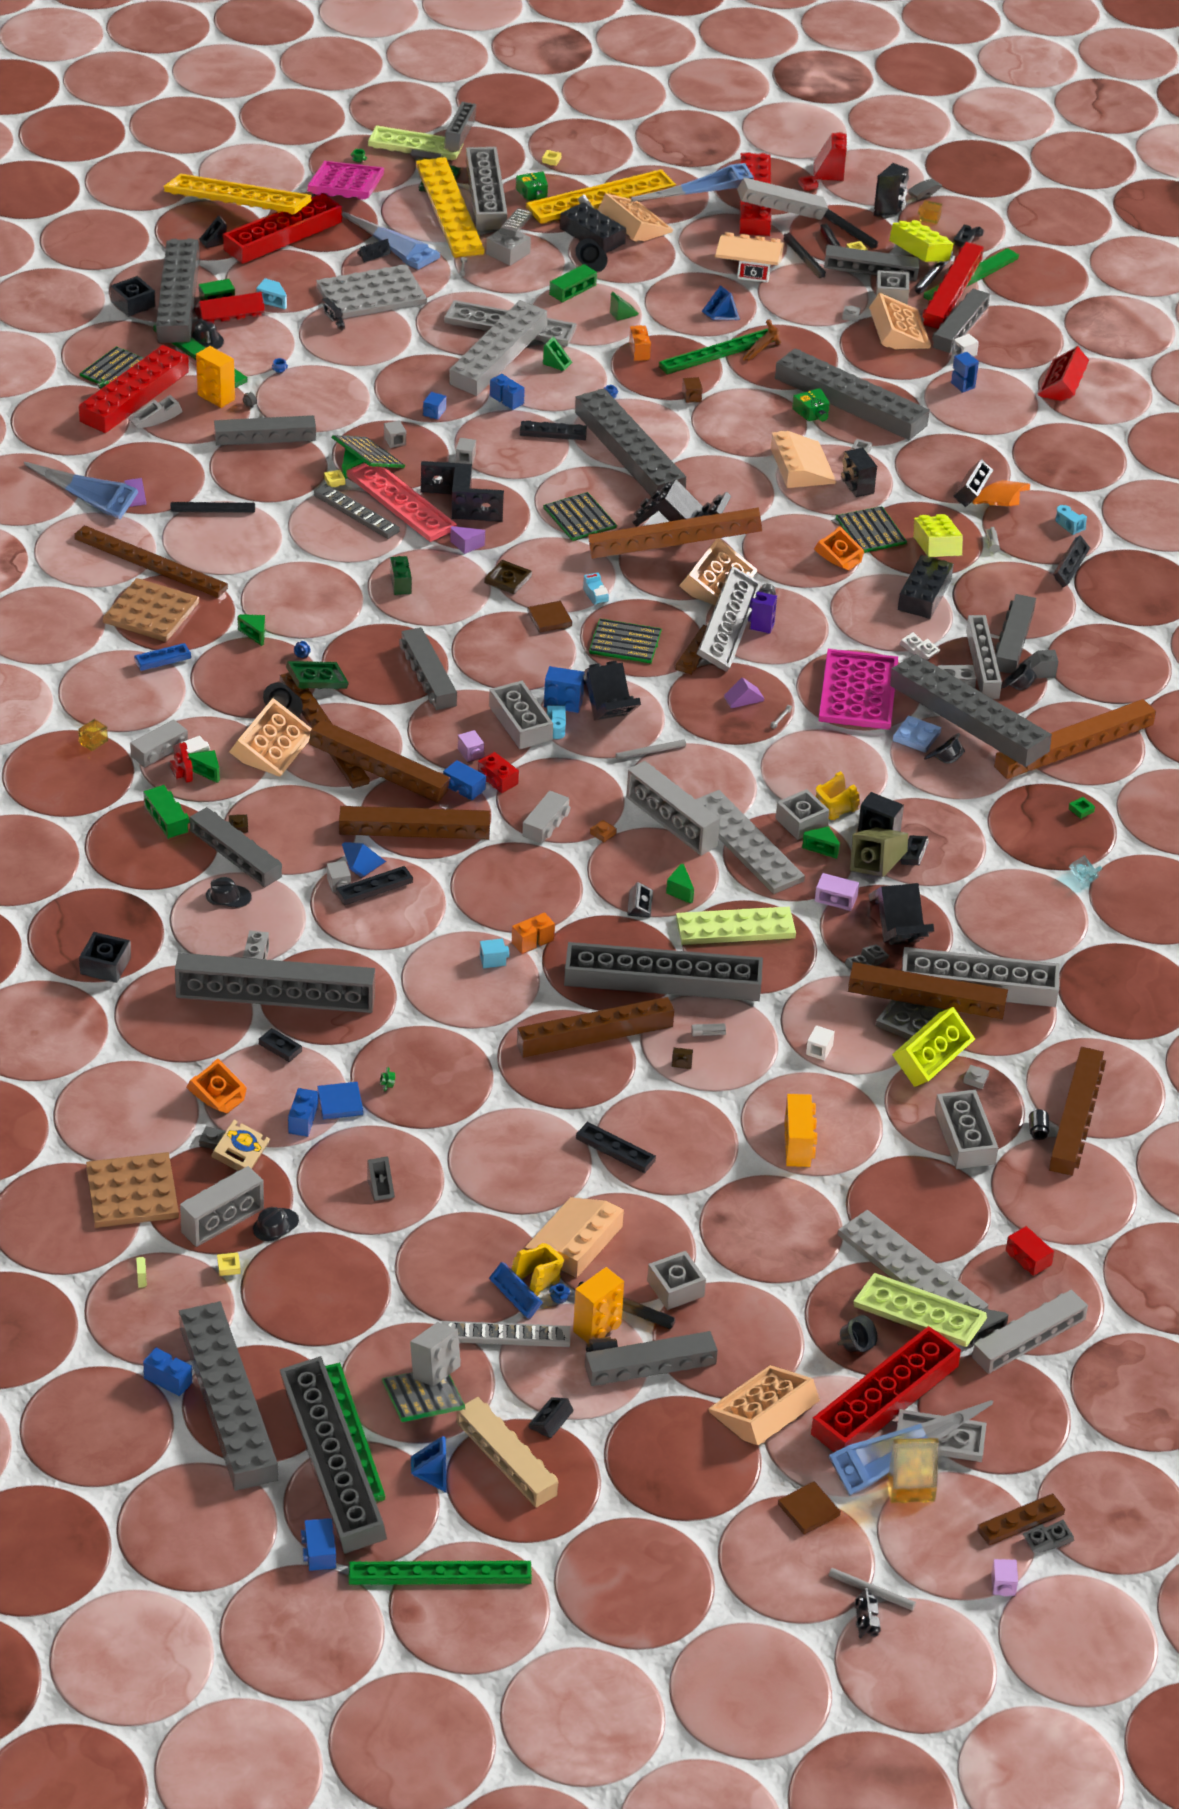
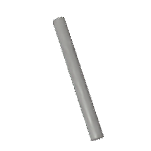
M683 739L616 753L615 756L616 760H622L685 747L686 741Z
M831 1568L829 1572V1577L861 1590L868 1588V1593L912 1611L915 1608V1601L834 1568Z

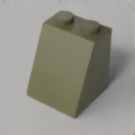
M875 827L852 834L850 871L884 877L907 852L908 833Z

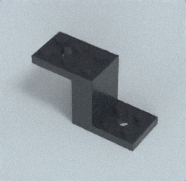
M421 461L420 492L452 494V519L503 522L504 490L473 489L472 464ZM434 476H440L442 479L436 480ZM483 503H488V504H490L491 506H489V507H484L482 504H483Z
M674 480L671 483L667 482L662 487V490H656L651 495V498H645L640 503L641 507L635 512V518L632 523L637 527L658 511L669 522L723 513L731 495L728 492H725L723 495L719 494L711 503L707 502L702 506L677 480Z
M610 661L603 666L597 663L589 665V668L585 669L584 685L587 684L594 721L629 715L641 705L640 698H634V696L629 695L623 662Z
M919 883L881 886L868 894L869 902L875 901V904H879L883 942H890V945L901 944V942L908 940V943H915L929 937V934L934 932V924L924 925Z

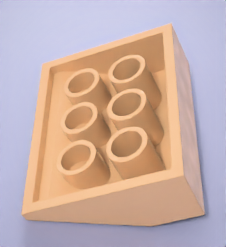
M605 194L598 208V211L626 227V234L629 235L631 240L636 242L638 240L647 241L673 232L670 226L638 201L631 202V199Z
M725 232V235L720 236L716 258L778 265L782 260L784 242H780V239L771 238V241L765 240V237L756 236L754 239L749 238L750 235L740 234V237L734 236V233Z
M879 293L869 308L881 344L893 349L930 348L931 344L918 309Z
M789 431L772 433L771 451L787 488L836 484L834 475L818 441Z
M718 538L710 545L679 586L690 596L716 605L732 566L750 577H753L758 570Z
M272 698L229 752L246 765L280 777L309 742L311 728Z
M570 1197L526 1245L524 1250L537 1248L542 1243L550 1245L564 1259L561 1270L577 1278L623 1227L624 1210L603 1200Z
M770 1365L708 1408L709 1413L742 1440L759 1445L764 1443L774 1433L779 1432L788 1423L795 1421L799 1415L810 1410L820 1399L813 1378Z

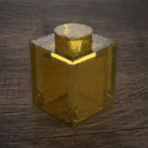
M925 200L918 209L919 221L937 225L941 218L942 204Z
M96 719L78 729L79 743L91 751L108 741L107 726Z

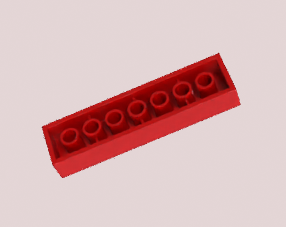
M741 153L740 164H746L754 180L771 184V154ZM739 196V235L770 236L771 208L743 202Z
M324 193L311 197V201L295 214L283 211L275 212L224 233V251L242 264L341 223L342 206Z
M161 345L79 405V421L106 434L189 373L188 356L165 345Z
M930 1326L926 1327L816 1414L812 1419L811 1435L833 1452L848 1445L868 1440L898 1416L900 1409L905 1410L954 1371L959 1366L961 1349Z

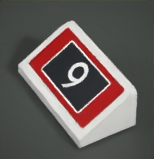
M739 261L738 279L759 282L769 281L770 264Z

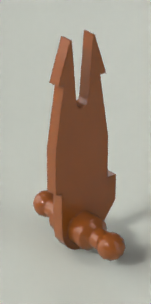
M770 319L766 320L768 332L746 352L743 357L744 361L754 358L772 340H775L776 345L781 344L779 330L775 325H772Z

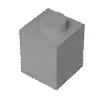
M400 420L384 423V438L390 448L406 445V430Z
M460 438L456 447V463L473 464L476 455V440Z
M346 861L327 863V879L332 893L336 892V888L351 884V874Z

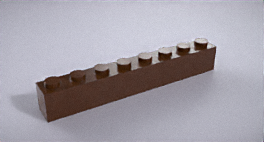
M321 719L311 729L308 744L436 803L448 792L450 777L325 720Z
M340 806L339 835L489 840L490 811Z
M855 962L852 965L848 992L946 1010L954 1007L957 1012L1002 1020L1008 989Z
M664 997L517 1027V1046L522 1057L525 1058L671 1028L674 1024L675 1010L669 998Z
M1080 1047L1053 1148L1049 1171L1073 1176L1075 1168L1079 1169L1081 1157L1078 1155H1083L1085 1143L1082 1140L1086 1141L1089 1129L1086 1126L1090 1127L1092 1115L1089 1112H1094L1096 1101H1093V1098L1097 1099L1099 1087H1096V1085H1101L1103 1074L1100 1071L1104 1072L1106 1060H1103L1104 1051Z

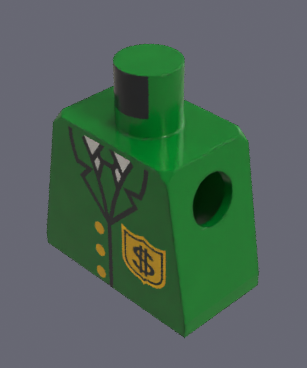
M544 171L516 175V190L526 200H540L548 196V183Z
M821 388L793 395L792 409L807 421L819 419L821 422L828 419L830 403Z

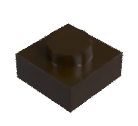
M247 814L228 815L229 823L242 833L248 832Z
M673 1047L672 1067L691 1069L693 1049Z

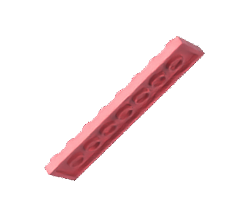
M363 463L347 470L348 478L429 542L451 533V526L457 527L454 521L385 467H373Z

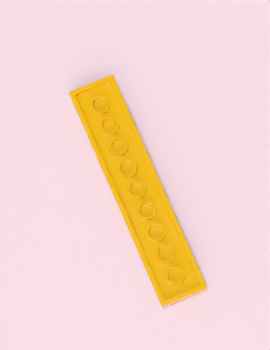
M446 157L416 161L417 170L453 257L483 255L484 247Z
M661 169L526 203V209L532 212V215L539 223H547L548 221L561 219V213L578 205V198L582 195L587 197L594 209H598L605 194L631 199L635 196L672 188L676 184Z
M179 174L164 185V191L171 194H182L186 197L194 196L198 199L206 198L211 201L218 200L223 201V203L259 207L264 210L271 209L276 212L283 211L289 214L297 213L311 201V195L186 174Z

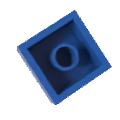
M549 666L545 677L544 708H547V706H565V711L579 713L583 702L585 672Z

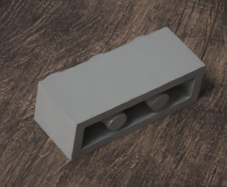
M173 719L130 742L131 757L143 767H147L173 753L175 745L188 740V730Z
M549 790L524 820L522 836L543 844L547 838H550L553 830L559 827L562 819L568 816L571 808L569 806V798Z

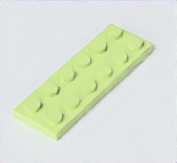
M376 126L368 140V146L401 151L403 153H411L412 149L439 153L446 157L447 160H456L462 149V146L457 152H450L444 149V136Z
M790 907L676 913L681 945L796 938V930Z
M876 1273L872 1275L853 1301L856 1308L920 1331L930 1326L950 1342L964 1347L968 1346L987 1319L986 1312Z

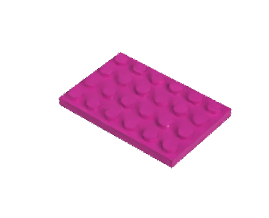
M324 161L308 184L307 191L312 192V194L327 193L328 196L342 195L344 198H351L353 196L365 200L370 197L384 175V167Z
M828 648L818 722L890 730L895 688L890 686L891 668L898 665V656Z

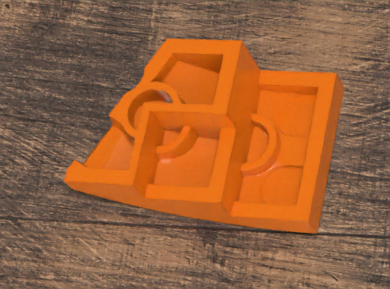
M1006 480L994 482L981 490L978 497L973 500V504L1019 505L1020 491L1030 490V483Z

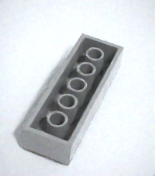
M646 761L628 769L627 799L700 856L718 847L720 818L716 814L708 810L703 804L695 800Z

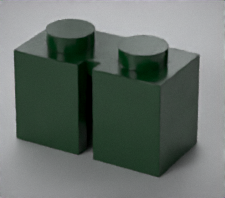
M408 556L390 557V576L394 595L412 594V576Z

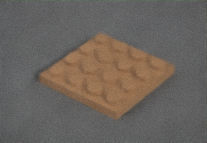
M136 578L103 616V623L167 642L198 605L199 597Z
M169 1152L86 1162L95 1228L179 1218Z

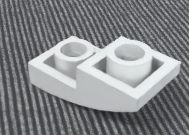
M913 632L900 642V645L906 650L926 660L940 651L928 639L922 641Z

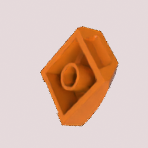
M840 526L830 535L818 541L814 548L823 558L848 571L861 563L864 555V550Z
M219 1058L199 1075L194 1076L186 1087L202 1102L224 1113H229L244 1101L247 1090L246 1086Z

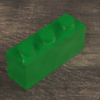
M583 264L551 280L549 295L563 303L597 285V272Z
M164 785L143 791L145 808L168 839L188 832L189 816L183 812L180 803L175 801L171 791H168Z

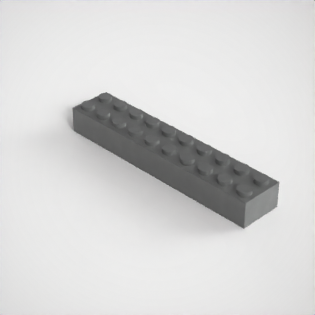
M171 239L166 242L156 322L158 343L190 342L200 259L198 239Z
M793 349L776 362L775 379L803 392L821 388L831 405L909 441L928 426L929 409L806 354L801 350Z
M605 388L575 397L576 415L650 496L656 490H662V487L667 482L671 483L674 480H677L686 489L687 477Z
M914 654L891 668V687L1021 765L1027 767L1050 752L1051 733L921 656Z
M568 942L564 986L760 1002L763 958Z
M178 953L175 965L176 998L373 1013L375 968Z
M221 1301L179 1310V1327L234 1490H242L278 1481V1463Z
M322 1356L280 1369L284 1389L344 1554L387 1540L382 1517Z

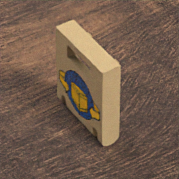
M234 1119L214 1149L211 1157L237 1171L247 1166L253 1169L267 1147L270 1138L266 1137L264 1141L261 1140L262 1134L242 1123L238 1127V1121ZM229 1150L245 1160L242 1163L226 1154V1151Z

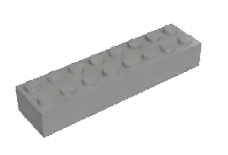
M466 147V168L476 230H500L507 221V208L497 148Z
M519 300L449 369L450 385L478 396L490 384V379L498 376L547 326V310Z
M904 947L901 971L1008 989L1006 1002L1056 1007L1059 963Z

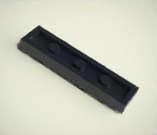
M521 421L520 436L586 441L587 425Z
M1081 535L1074 539L1053 573L1056 581L1062 587L1070 583L1090 550V546Z
M405 866L336 888V895L345 906L413 883V876Z
M588 1121L576 1133L577 1140L644 1174L656 1162V1155Z

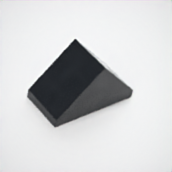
M218 215L199 240L206 248L222 245L223 234L227 233V224Z

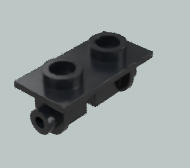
M384 239L362 246L357 251V254L363 258V262L391 254L389 241Z
M865 1588L854 1601L857 1616L856 1626L859 1638H862L865 1633L870 1634L872 1637H877L881 1632L880 1619L876 1617L879 1614L878 1600L873 1594H868V1588Z

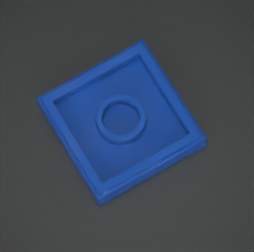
M358 1082L317 1086L323 1120L363 1115Z

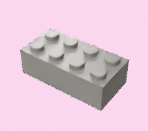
M523 680L489 689V707L519 749L553 740V722Z
M968 1090L937 1094L934 1111L956 1169L995 1165L998 1145L977 1091Z
M247 1166L226 1179L220 1180L208 1189H204L192 1198L186 1199L180 1204L181 1233L195 1247H198L263 1210V1179Z

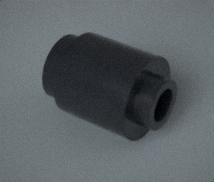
M1036 1109L1029 1114V1132L1036 1140L1047 1138L1050 1132L1049 1114L1041 1109Z
M611 1337L589 1339V1344H586V1353L618 1347L616 1338L611 1339Z

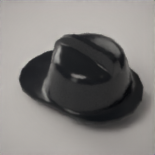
M589 238L579 241L576 245L575 254L582 265L585 264L597 273L604 270L607 266L608 258L599 244Z
M199 319V323L196 324L195 331L192 333L193 339L205 348L211 346L219 349L222 347L224 339L218 333L215 324Z
M1030 659L1026 660L1011 675L1004 679L1001 689L1009 685L1016 690H1025L1030 687L1037 678V675L1030 667L1032 661Z
M276 682L266 687L263 693V700L266 706L274 698L296 717L301 715L303 710L302 700L288 686Z
M960 733L953 735L943 745L931 751L924 757V760L935 756L943 763L955 762L965 752V749L958 740Z
M220 877L211 881V888L206 892V899L215 905L243 907L250 903L252 895L248 889L236 885L232 879Z
M265 1208L259 1213L258 1219L254 1223L253 1233L262 1241L277 1240L298 1226L299 1216L295 1211L287 1208Z
M865 1315L857 1316L840 1329L841 1340L837 1344L843 1345L849 1352H865L873 1348L877 1343L876 1327L869 1317Z

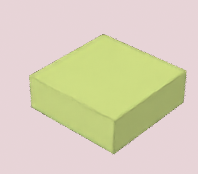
M137 1257L138 1288L147 1286L144 1257Z

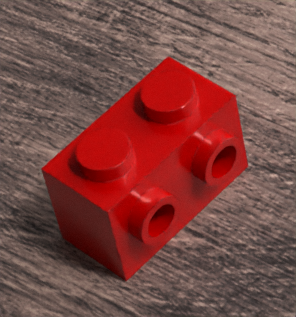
M496 752L478 760L477 771L486 775V782L499 792L504 793L519 784V770Z
M1027 1226L1008 1236L1005 1249L1010 1257H1013L1021 1264L1023 1269L1033 1276L1052 1266L1055 1252Z

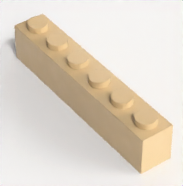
M477 1397L466 1403L464 1410L457 1411L456 1423L535 1508L557 1496V1477L545 1468L540 1459L534 1457L529 1447L523 1445L518 1440L515 1432L510 1431L505 1426L503 1420L491 1411L487 1403H484Z

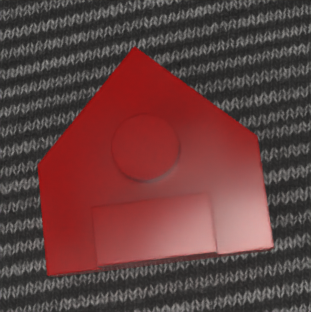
M183 742L174 746V760H170V768L176 779L183 777L186 783L193 780V767L187 753V744Z

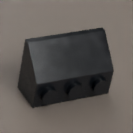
M892 163L877 176L874 216L897 215L905 209L909 168Z

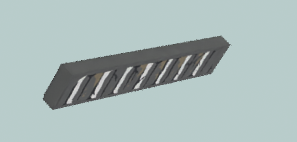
M517 208L501 227L500 233L515 237L531 218L532 212Z
M327 484L314 491L315 497L387 539L400 532L399 526Z

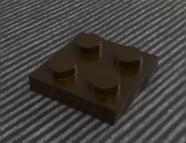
M501 560L487 574L484 583L515 595L532 577V571Z

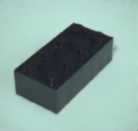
M584 202L561 213L560 229L579 241L588 238L599 244L605 253L625 244L626 227Z
M921 555L899 594L898 610L931 619L952 580L954 563Z

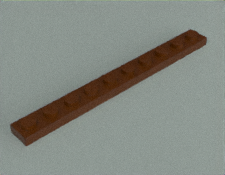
M86 525L74 534V539L214 597L219 598L228 590V583Z
M289 672L280 675V682L288 686L302 700V714L311 728L321 719L332 724L309 688H297ZM329 754L352 789L370 784V778L364 769Z

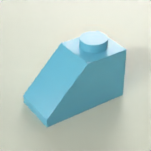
M264 279L256 288V292H262L264 304L286 309L287 294L281 284L273 280Z

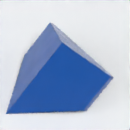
M720 285L702 312L713 320H740L732 293Z
M344 842L342 844L349 869L361 878L386 862L363 843Z
M442 1436L411 1456V1474L446 1493V1438Z

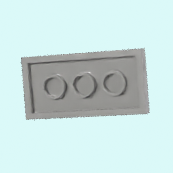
M900 1409L897 1431L943 1416ZM968 1420L921 1453L982 1462L987 1423Z

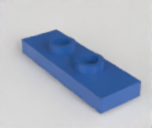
M183 643L135 655L134 661L140 671L191 659V652L186 644Z
M501 1262L489 1277L495 1286L526 1318L531 1319L543 1302L506 1263Z

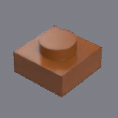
M604 820L590 828V834L603 843L613 837L617 831V828Z

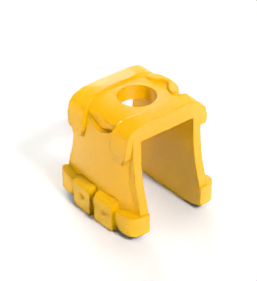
M841 771L836 773L835 777L825 784L816 786L817 795L815 797L829 809V820H835L844 813H853L858 810L860 805L859 792L854 784L846 789L845 777Z
M542 1243L537 1248L518 1251L516 1257H514L511 1270L521 1280L533 1272L530 1289L536 1296H539L543 1289L559 1283L560 1270L563 1267L564 1259L550 1245Z

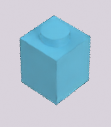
M503 938L480 941L479 955L483 968L506 966V958L509 957V947L505 946Z

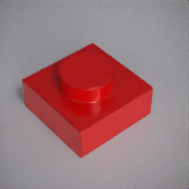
M813 175L798 179V183L804 191L818 188L819 183Z

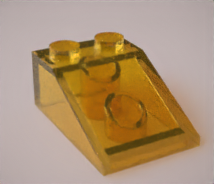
M938 1438L894 1439L887 1481L891 1503L935 1501L938 1480Z

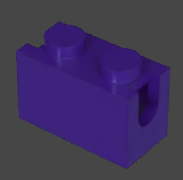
M757 591L756 597L751 598L749 608H752V612L750 611L748 622H751V630L771 634L775 624L777 595Z

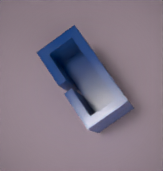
M964 352L954 356V371H952L951 384L962 393L976 387L979 361L970 353Z
M500 374L490 379V397L514 410L524 404L525 387L504 374Z
M458 760L443 771L444 775L450 777L448 788L455 792L459 791L460 795L470 800L475 799L486 790V775Z
M297 1089L288 1115V1134L309 1136L318 1110V1091Z
M155 1348L143 1361L144 1379L179 1397L193 1383L192 1366L176 1357L172 1360V1355L158 1348Z
M332 1518L305 1520V1530H301V1543L306 1544V1548H303V1561L308 1562L309 1571L336 1569V1549Z

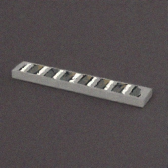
M442 1321V1324L458 1329L459 1343L570 1347L571 1326Z

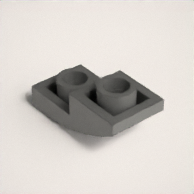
M933 179L924 180L911 187L908 193L915 199L920 200L926 194L932 196L942 187V184Z
M875 944L863 948L860 955L847 958L845 965L850 970L852 969L853 962L878 966L888 959L889 955L880 946Z
M1064 1520L1046 1528L1041 1524L1023 1533V1537L1033 1553L1052 1550L1074 1541V1536Z

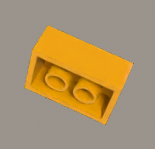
M211 346L197 353V395L223 408L235 400L234 358Z
M787 1094L784 1118L786 1166L811 1167V1159H815L816 1148L813 1145H817V1132L813 1130H816L817 1120L813 1115L816 1113V1103H812L811 1094Z
M607 1267L575 1289L573 1332L588 1344L589 1339L604 1338L609 1332L619 1328L622 1323L624 1280Z

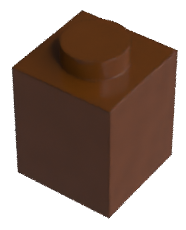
M699 377L683 378L682 393L685 402H702L703 388Z

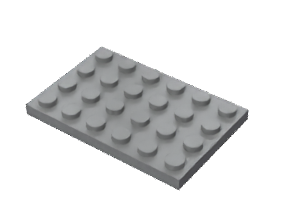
M407 265L385 267L378 270L316 280V286L323 298L328 297L332 302H335L338 308H341L343 312L342 319L427 304V297Z

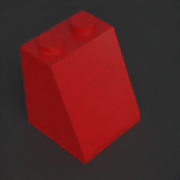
M841 132L831 133L814 160L813 177L816 180L844 181L847 134Z

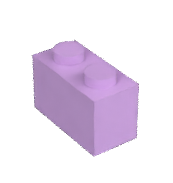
M823 873L816 887L815 902L851 911L858 897L859 882Z

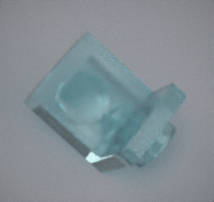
M1085 855L1069 865V868L1081 884L1088 880L1090 883L1099 877L1098 873L1102 870L1101 866L1095 869Z

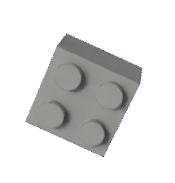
M499 230L487 238L486 254L511 266L530 254L531 237L522 232H518L515 237L502 235Z
M878 270L876 297L881 293L907 305L909 273Z
M808 789L777 802L775 819L797 840L803 838V834L806 831L828 826L829 809Z
M686 1251L648 1264L647 1282L667 1310L705 1296L706 1278Z
M437 1322L410 1341L413 1379L435 1386L461 1366L458 1329Z

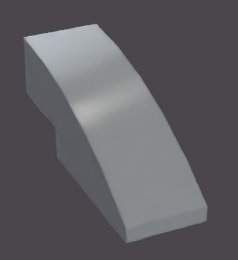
M169 395L159 403L154 399L128 417V420L136 428H146L172 419L183 411L179 403Z

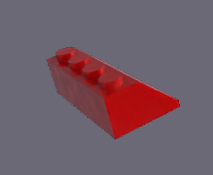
M262 292L199 301L194 307V311L198 320L203 319L213 323L221 320V323L229 322L232 318L242 320L246 316L251 315L252 318L260 317L265 311Z
M1079 346L1053 359L1037 393L1040 397L1063 401L1071 399L1076 394L1075 391L1079 386L1080 380L1083 378V373L1087 369L1089 359Z

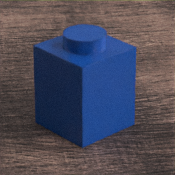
M431 392L423 402V416L438 420L446 410L445 395Z

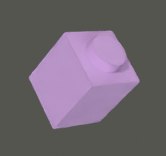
M475 730L458 735V750L467 762L483 758L484 742Z
M994 1559L991 1572L993 1595L1016 1596L1018 1586L1017 1560Z

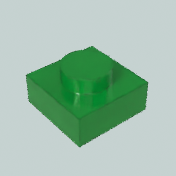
M1084 797L1069 803L1068 809L1080 819L1095 812V806Z

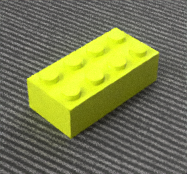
M916 220L893 223L889 239L892 243L924 262L950 261L954 244L947 237L940 236L938 232L930 230V227L923 226L921 222Z
M937 514L936 517H930L929 515L914 517V538L928 557L962 556L963 535L948 516Z
M954 1007L938 1013L892 1055L910 1082L916 1087L931 1080L971 1044L975 1038Z

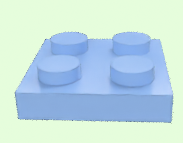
M908 715L893 735V741L926 753L941 733V727Z

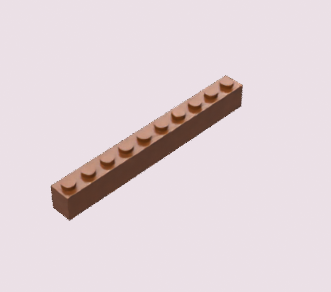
M759 507L590 534L588 536L591 557L594 559L762 532Z
M1144 699L1052 732L1050 752L1027 767L1001 752L996 753L994 767L1006 779L1018 776L1154 725L1156 710Z

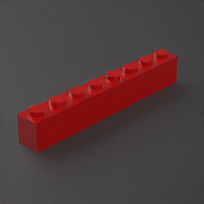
M966 242L960 248L958 256L954 258L953 265L949 266L948 274L945 273L943 282L939 283L938 291L934 292L933 299L929 300L927 309L923 311L922 318H924L923 324L925 326L939 329L940 325L950 316L982 260L984 246Z

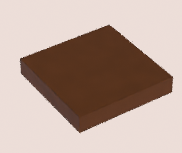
M561 600L527 608V612L539 633L572 626L573 621Z
M815 1481L778 1499V1505L803 1534L839 1517L841 1513L839 1508Z

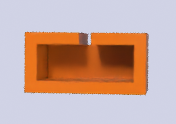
M646 325L630 326L629 344L634 361L650 360L651 342Z
M544 912L512 926L511 943L521 954L537 948V935L539 946L550 943L555 938V923Z

